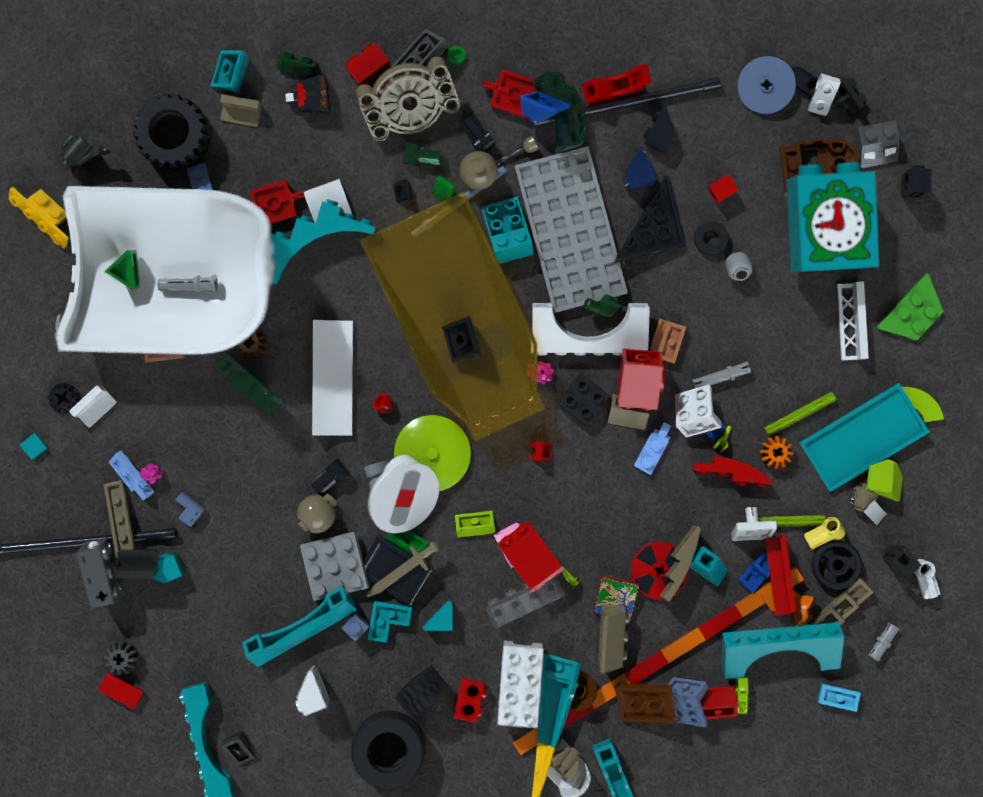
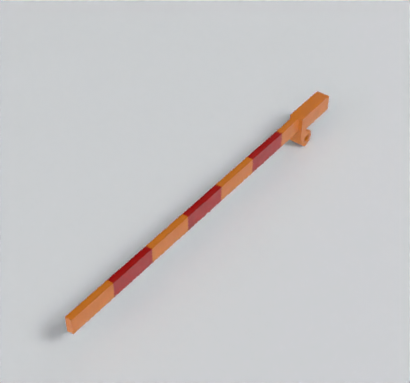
M796 567L790 569L793 586L804 580ZM771 581L597 689L596 699L589 708L582 711L570 708L563 729L616 696L615 686L617 683H638L765 603L769 610L775 613ZM538 727L513 742L520 755L537 746Z

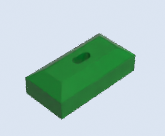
M410 530L401 533H388L385 537L411 555L413 553L410 546L413 545L419 552H422L428 544L427 541Z

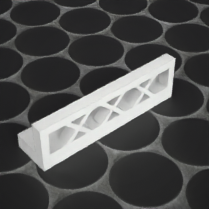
M864 282L837 284L841 360L868 359ZM842 288H852L853 296L848 301L842 296ZM847 305L854 312L850 319L843 315V310ZM848 324L855 329V334L851 338L844 334V329ZM849 343L856 348V356H846L845 348Z

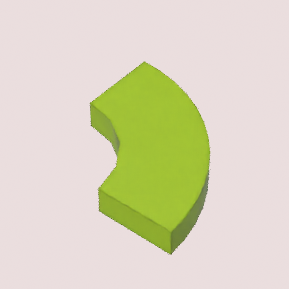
M902 387L916 411L921 415L923 422L944 419L942 410L933 397L917 388Z

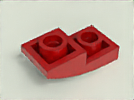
M109 672L106 673L98 687L100 692L133 709L143 694L142 689L125 682L124 679Z

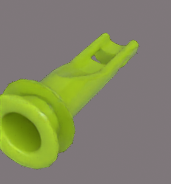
M563 567L564 570L561 572L566 581L569 583V586L572 585L575 588L579 583L576 580L578 577L574 578Z

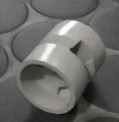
M388 460L364 467L366 476L371 478L369 482L371 490L384 473L389 463Z

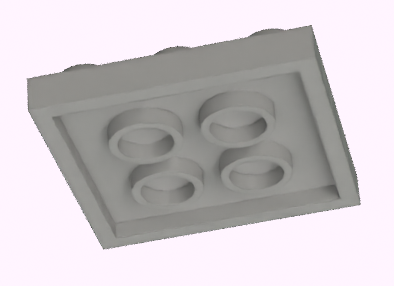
M356 531L300 545L313 601L326 598V594L341 586L349 593L369 588Z

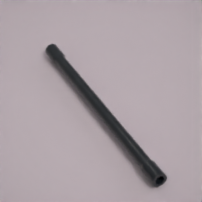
M718 77L703 80L699 83L565 110L549 119L534 123V127L688 94L721 89V83Z
M166 528L155 531L133 532L134 541L177 539L176 528ZM112 534L11 544L0 543V555L81 547L85 542L107 537L109 543H114Z

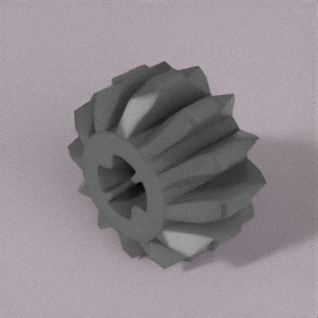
M124 641L120 642L119 645L115 642L112 644V648H107L108 655H105L104 659L109 660L105 664L106 667L112 666L110 672H114L117 669V674L121 675L123 671L127 674L130 672V668H135L134 662L138 660V657L133 656L137 652L136 649L130 651L132 644H128L125 647ZM120 654H121V657L124 658V660H123L122 662H121V659H119V658L117 657V656H119Z

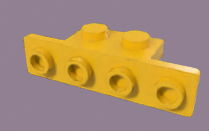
M14 187L10 188L9 201L11 204L21 209L28 219H32L42 232H46L55 244L60 245L63 249L66 248L69 238L57 227L67 219L66 211L42 189L26 199Z

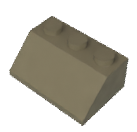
M601 604L598 653L601 673L622 668L623 661L627 659V649H624V642H628V631L625 630V623L629 624V612H626L625 605Z

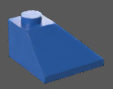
M539 91L522 95L520 99L522 114L529 117L528 120L534 123L549 119L569 109L571 105Z

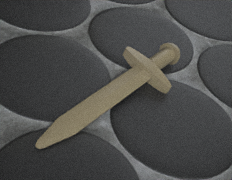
M431 542L430 546L422 552H419L413 545L410 546L414 556L376 583L366 596L370 597L382 592L419 564L425 570H428L429 567L425 558L433 552H438L439 544Z

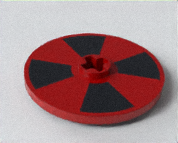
M652 542L643 546L635 554L631 564V577L633 582L639 583L638 590L645 596L662 600L659 595L670 582L665 577V574L676 561L670 556L676 549L674 545L666 542ZM662 565L665 572L657 576L655 568H659ZM689 569L674 596L678 594L685 586L688 579Z

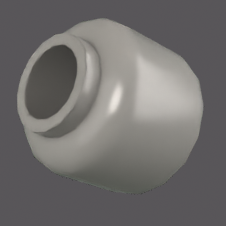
M736 252L726 259L725 266L731 279L742 281L751 275L753 268L747 254Z

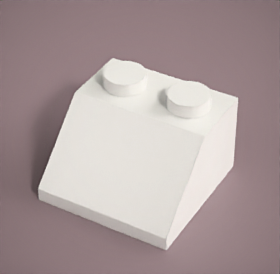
M317 665L312 666L308 671L297 696V708L299 712H303L304 716L326 708L330 702Z

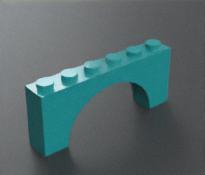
M840 623L722 633L721 665L724 678H744L747 668L755 660L769 653L783 650H797L813 655L818 660L821 670L840 669L844 641Z

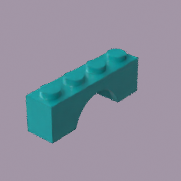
M609 738L592 745L612 797H633L611 739Z

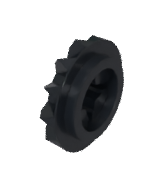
M68 383L56 384L50 390L48 396L49 406L55 412L69 413L79 402L77 389ZM66 393V399L70 402L63 401L60 403L61 399L57 394L64 395Z

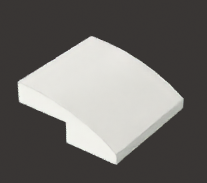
M340 179L304 191L315 223L322 201L326 202L327 199L338 202L337 206L341 207L340 215H343V212L352 214Z

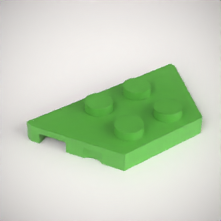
M924 274L876 327L878 330L918 340L943 313L929 274Z

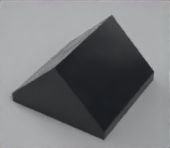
M470 316L442 326L452 363L481 355Z

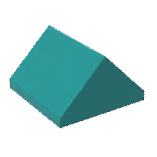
M221 50L210 87L239 95L249 62L246 52L242 50Z

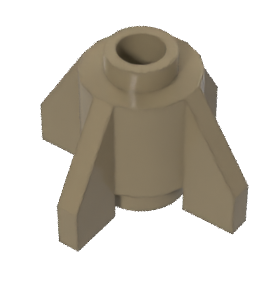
M566 747L554 753L550 766L560 774L565 782L568 779L573 782L579 773L580 753L573 747Z

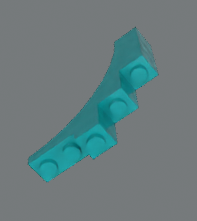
M327 199L326 202L322 201L316 223L312 222L313 218L302 215L301 218H296L291 238H287L288 234L279 231L276 234H271L270 239L271 243H273L272 260L275 261L272 283H278L282 271L291 257L312 240L340 231H360L374 234L376 226L372 225L373 221L368 219L356 220L354 215L343 212V215H340L341 207L337 206L338 202L330 199Z

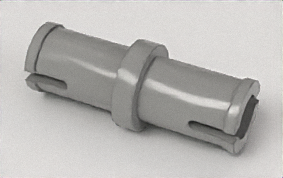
M888 623L881 636L876 638L877 642L868 656L879 662L885 650L890 648V643L899 629L893 624Z

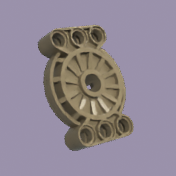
M438 56L433 57L429 61L428 67L415 63L394 66L379 77L374 88L364 84L356 89L357 100L372 137L377 141L385 140L390 130L400 134L421 132L436 122L443 110L452 114L460 109V101L444 59ZM442 67L440 70L435 71L436 68ZM407 97H413L411 100L412 104L409 105L408 102L403 100Z

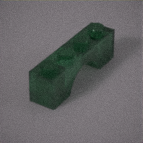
M224 351L212 365L218 373L254 405L271 417L284 402L273 391L253 377L235 358Z

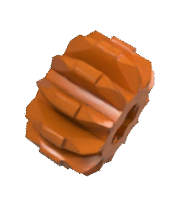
M775 436L774 441L771 437L767 438L769 445L764 442L762 443L766 450H760V453L766 454V456H763L761 460H768L766 466L770 467L773 464V468L778 469L779 464L781 467L786 466L784 460L791 462L787 455H793V452L787 449L791 448L792 445H785L787 439L783 438L780 441L779 436ZM779 448L780 451L778 452H780V455L773 456V454H775L773 453V449Z

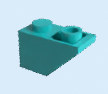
M704 546L695 550L690 568L718 587L728 570L720 558Z
M171 552L161 555V560H158V573L152 579L166 583L185 575L178 554L172 555Z

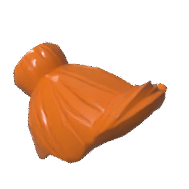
M793 590L796 613L792 614L796 623L795 626H805L812 619L811 610L815 605L816 598L807 595L800 596L797 591Z

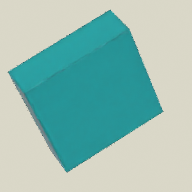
M34 433L20 444L31 460H34L48 449V446L37 433Z

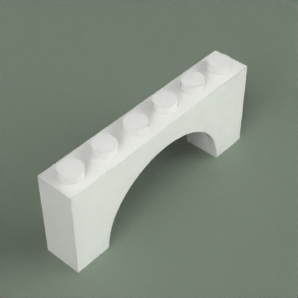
M532 303V353L537 355H547V353H555L556 355H566L567 353H574L575 355H585L586 353H593L594 355H605V353L622 355V348L648 350L649 305L648 303H628L627 313L616 328L603 335L587 337L573 334L563 328L553 314L552 303Z

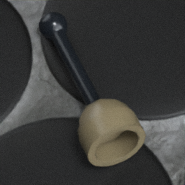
M530 136L524 141L522 148L495 161L497 166H500L502 162L523 151L532 153L539 149L533 137Z

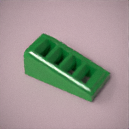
M438 175L432 193L438 199L448 204L455 194V187L452 183Z

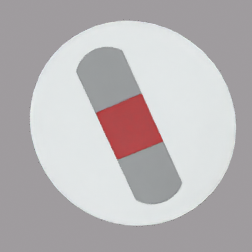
M400 455L392 459L370 493L368 507L374 523L381 530L389 533L406 532L421 524L436 505L439 495L437 476L429 467L418 463L409 455Z

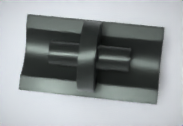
M844 77L840 80V85L835 95L838 100L834 102V105L838 106L841 104L844 110L846 109L851 116L864 106L863 104L867 101V98L864 94L860 93L857 95L854 91V88L857 87L854 78L847 79Z

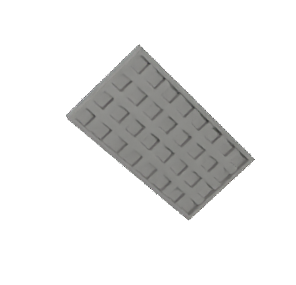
M589 146L515 165L548 295L552 303L553 313L584 306L587 298L599 302L605 294L613 297L628 294L620 262L615 263L614 261L618 254Z

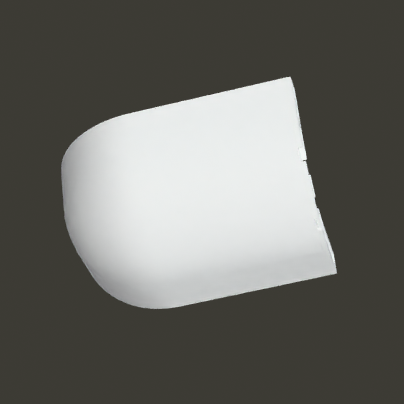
M67 186L63 199L70 231L72 253L76 254V265H72L71 280L72 283H75L74 292H70L65 313L56 332L59 351L170 354L214 353L240 343L259 325L266 309L272 283V272L275 270V261L272 260L273 243H271L268 219L255 204L242 197L213 190ZM127 250H137L140 288L130 289L104 272ZM196 275L201 277L216 275L218 279L217 292H212V290H205L200 293L194 290L159 291L157 286L159 278L181 279L194 278Z

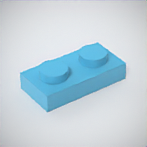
M821 683L817 702L857 712L861 693Z

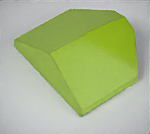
M885 460L870 465L866 490L897 502L900 501L903 476L898 464L892 460Z

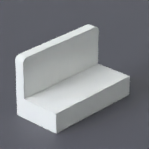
M96 385L69 412L74 417H79L90 428L117 401L102 385Z

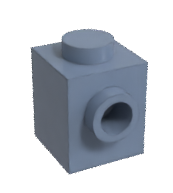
M356 612L354 615L347 616L342 621L344 626L341 629L356 642L369 628L370 624Z

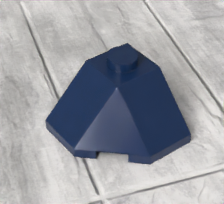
M644 147L639 148L625 172V177H623L624 186L629 188V192L652 187L656 180L650 158L644 157V154H646Z

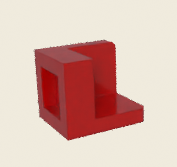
M730 174L710 184L707 190L715 204H718L736 193L738 188Z

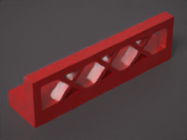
M779 534V537L765 538L775 616L795 614L796 606L786 535Z

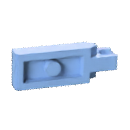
M663 422L659 430L654 429L651 432L633 466L649 475L652 474L669 442L670 436L667 433L671 425Z
M121 450L112 457L109 464L132 492L136 491L142 500L147 499L154 493L150 484H147L140 477V472Z

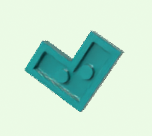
M374 601L368 640L387 643L390 624L409 627L412 607Z

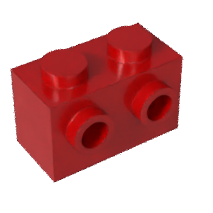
M376 42L373 45L365 46L361 54L357 57L356 55L352 56L345 65L346 70L358 86L366 85L391 66L389 59Z
M734 686L708 688L700 700L706 719L737 717L738 702Z

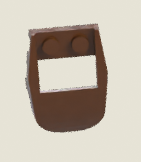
M822 137L814 138L809 141H797L794 145L785 147L783 144L778 149L784 186L783 192H787V179L799 176V166H802L801 152L816 151L817 162L823 165V174H837V164L859 162L855 147L843 139L832 138V140H822Z

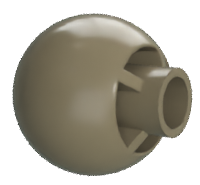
M474 151L463 158L459 173L466 186L471 189L482 190L494 183L498 167L490 154L483 151Z
M328 493L323 497L320 495L306 497L297 509L298 526L304 532L309 531L310 533H322L328 530L335 520L334 507L337 505V502Z

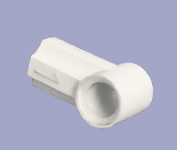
M917 559L922 566L926 564V571L924 573H921V567L914 572L923 599L938 597L940 590L935 577V566L929 561Z

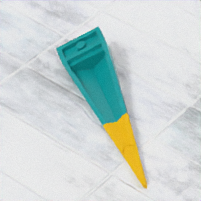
M546 653L541 671L538 741L532 797H540L552 762L551 760L553 759L578 686L577 679L581 667L579 662Z

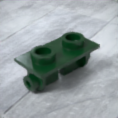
M283 52V55L277 56V59L281 60V62H277V69H280L281 72L294 74L296 67L298 68L297 75L307 78L315 76L316 70L313 67L318 65V63L313 62L312 58H295L294 54Z

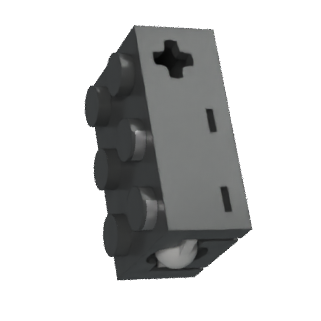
M108 537L85 542L76 552L91 608L114 604L123 590L122 580L114 576V570L117 568L118 563L113 559L114 548L112 543H109Z

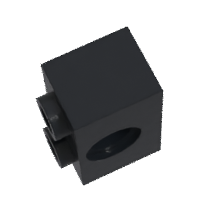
M915 165L902 174L901 198H921L930 193L932 169L925 168L924 165Z

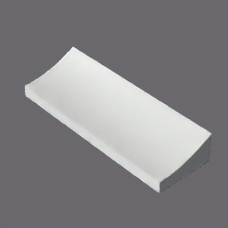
M313 320L312 435H353V321Z

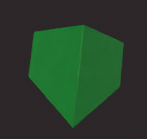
M127 250L104 272L130 289L140 288L137 250Z

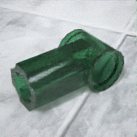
M405 143L402 163L406 165L412 163L414 166H419L420 164L439 167L442 150L424 148L414 143Z

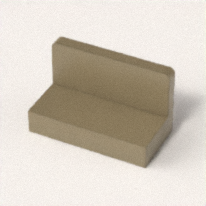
M221 94L220 102L223 105L221 121L258 127L262 107L259 101Z
M613 394L608 423L645 430L650 411H645L641 408L625 409L622 406H618L617 395Z

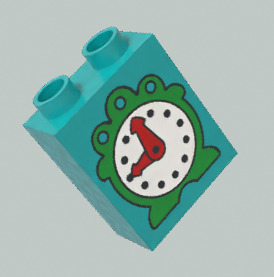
M860 162L837 164V174H823V165L821 164L799 166V176L787 179L791 272L879 267L875 172H861Z

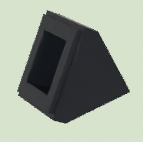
M404 179L393 184L397 203L413 200L408 180Z

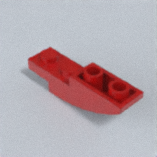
M712 456V464L692 462V470H696L699 475H708L709 471L716 472V476L727 477V474L730 473V481H735L734 485L746 486V482H752L756 487H765V483L771 484V479L765 474L737 460Z

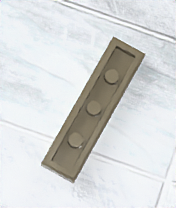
M123 480L103 484L116 559H118V550L136 549Z

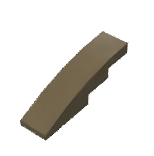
M698 526L691 527L670 555L676 561L665 574V577L670 582L659 595L664 601L670 602L690 567L701 529Z
M860 576L852 586L842 591L808 625L838 622L841 625L845 622V618L859 608L860 603L874 593V590Z

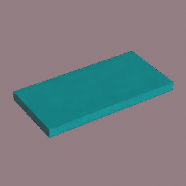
M897 383L802 440L799 444L827 490L831 492L868 470L870 465L883 461L930 432L900 383Z

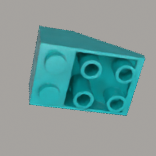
M518 196L481 206L497 265L534 255L531 237Z

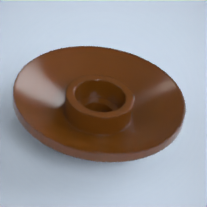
M579 671L578 686L570 708L582 711L594 703L597 696V685L590 674Z

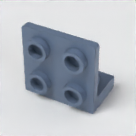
M673 677L668 685L673 687L679 719L677 723L706 727L708 723L700 700L708 690L707 682Z

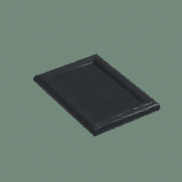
M378 534L363 560L368 581L373 584L378 583L412 558L413 555ZM419 564L384 589V591L412 607L434 568L428 565L429 569L425 570Z

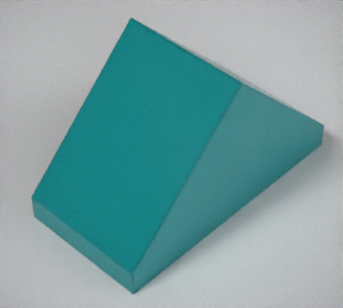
M449 599L422 628L425 631H452L453 601Z

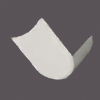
M562 738L555 753L566 747H571ZM582 759L578 777L573 782L569 779L565 782L560 774L551 766L547 774L560 789L562 797H578L589 786V771Z

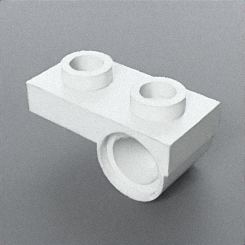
M820 74L808 111L827 116L840 85L839 78Z

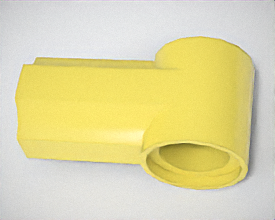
M830 517L824 521L823 525L805 533L804 536L813 550L831 540L843 538L845 528L837 518ZM837 526L836 530L831 531L833 527Z

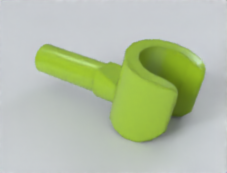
M727 426L722 438L713 445L714 449L719 444L721 445L720 453L728 447L727 437L732 429L731 426Z

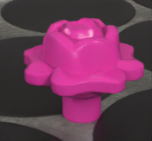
M539 361L538 365L534 364L533 370L530 373L534 377L533 381L540 382L541 384L551 381V375L554 372L553 369H550L551 365Z
M149 464L141 468L140 477L145 481L148 480L149 484H154L157 479L162 478L163 470L159 469L157 465Z

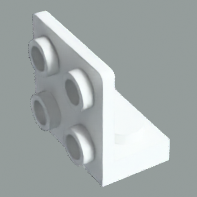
M710 385L675 395L676 427L686 438L721 428V421L713 412L712 388Z

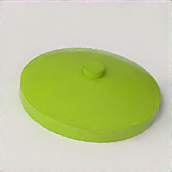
M428 415L411 421L403 428L395 443L394 458L400 455H409L418 463L429 467L437 476L439 491L455 485L464 476L470 463L471 450L468 438L459 425L446 417Z

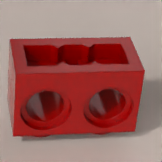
M462 677L453 718L475 723L477 717L481 718L483 706H480L481 698L485 699L487 693L484 681ZM476 686L479 691L477 694L472 695L468 692V688ZM466 705H471L474 707V711L468 714L463 708Z

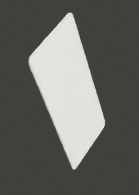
M875 500L864 511L876 525L886 515V512Z

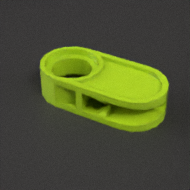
M744 676V678H736L737 714L747 713L748 677Z

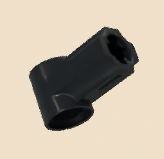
M474 115L469 116L460 124L471 139L472 145L478 151L487 152L496 145L494 138L488 131L484 130Z
M336 459L310 484L321 496L334 484L341 482L350 472L339 459Z

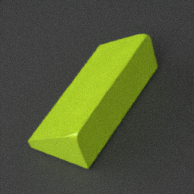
M493 510L455 515L458 538L495 533Z

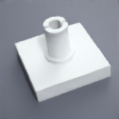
M751 507L746 508L747 522L736 523L732 531V541L771 538L777 529L776 521L758 522L757 507H753V510H751Z

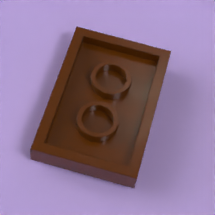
M616 684L615 692L621 721L676 724L679 720L672 685Z

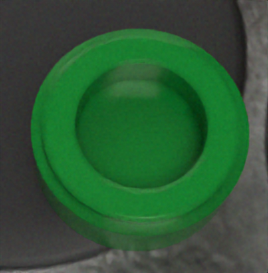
M461 46L450 47L447 51L448 62L454 66L463 64L466 59L465 50Z

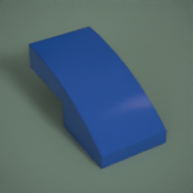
M763 551L737 580L750 594L754 593L763 580L770 576L767 552Z

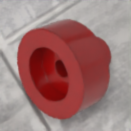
M385 393L379 394L373 403V408L379 413L392 411L394 407L391 404L392 398Z

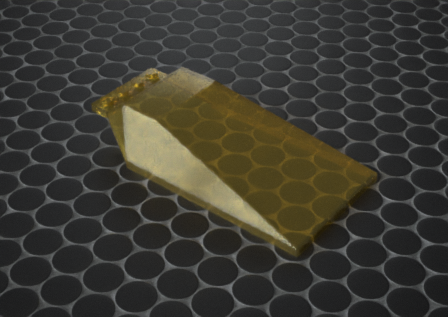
M464 192L360 240L430 394L468 426L475 442L545 410V406L537 392V342ZM470 316L481 355L452 363L442 326Z

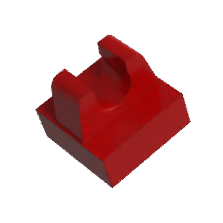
M535 441V443L530 444V447L535 448V454L530 455L531 459H535V461H551V442Z

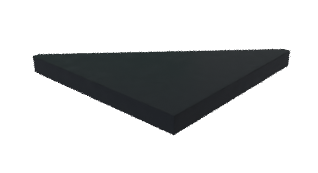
M665 176L614 259L615 263L686 247L669 176Z

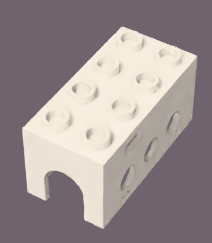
M504 641L498 725L537 728L543 658L542 643L518 645L514 644L513 641Z

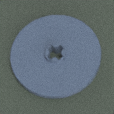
M772 56L759 57L748 63L738 79V93L741 101L751 111L759 114H772L782 110L789 104L795 93L796 80L792 69L783 60ZM766 80L769 82V84H772V86L769 87V90H765L764 87H761V85H763Z

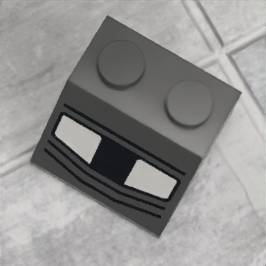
M896 120L858 127L853 131L861 169L898 162L900 138Z

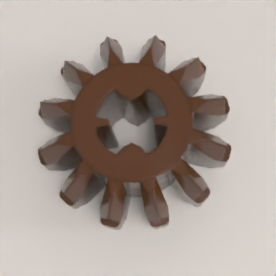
M259 329L255 333L253 331L246 339L236 344L240 345L236 348V352L242 351L241 357L244 358L247 355L249 360H252L253 354L257 359L260 358L258 351L261 353L266 352L261 346H268V343L261 342L266 339V336H260L261 330ZM251 338H253L252 341L255 342V345H252L249 349L250 346L247 345V342H250Z

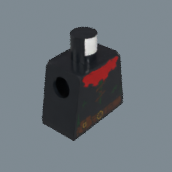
M325 74L295 82L296 92L285 93L286 103H297L298 110L301 113L331 114L328 80Z

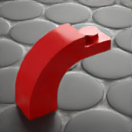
M641 64L616 76L594 78L581 86L585 102L597 103L638 92L644 86L652 83L648 64Z

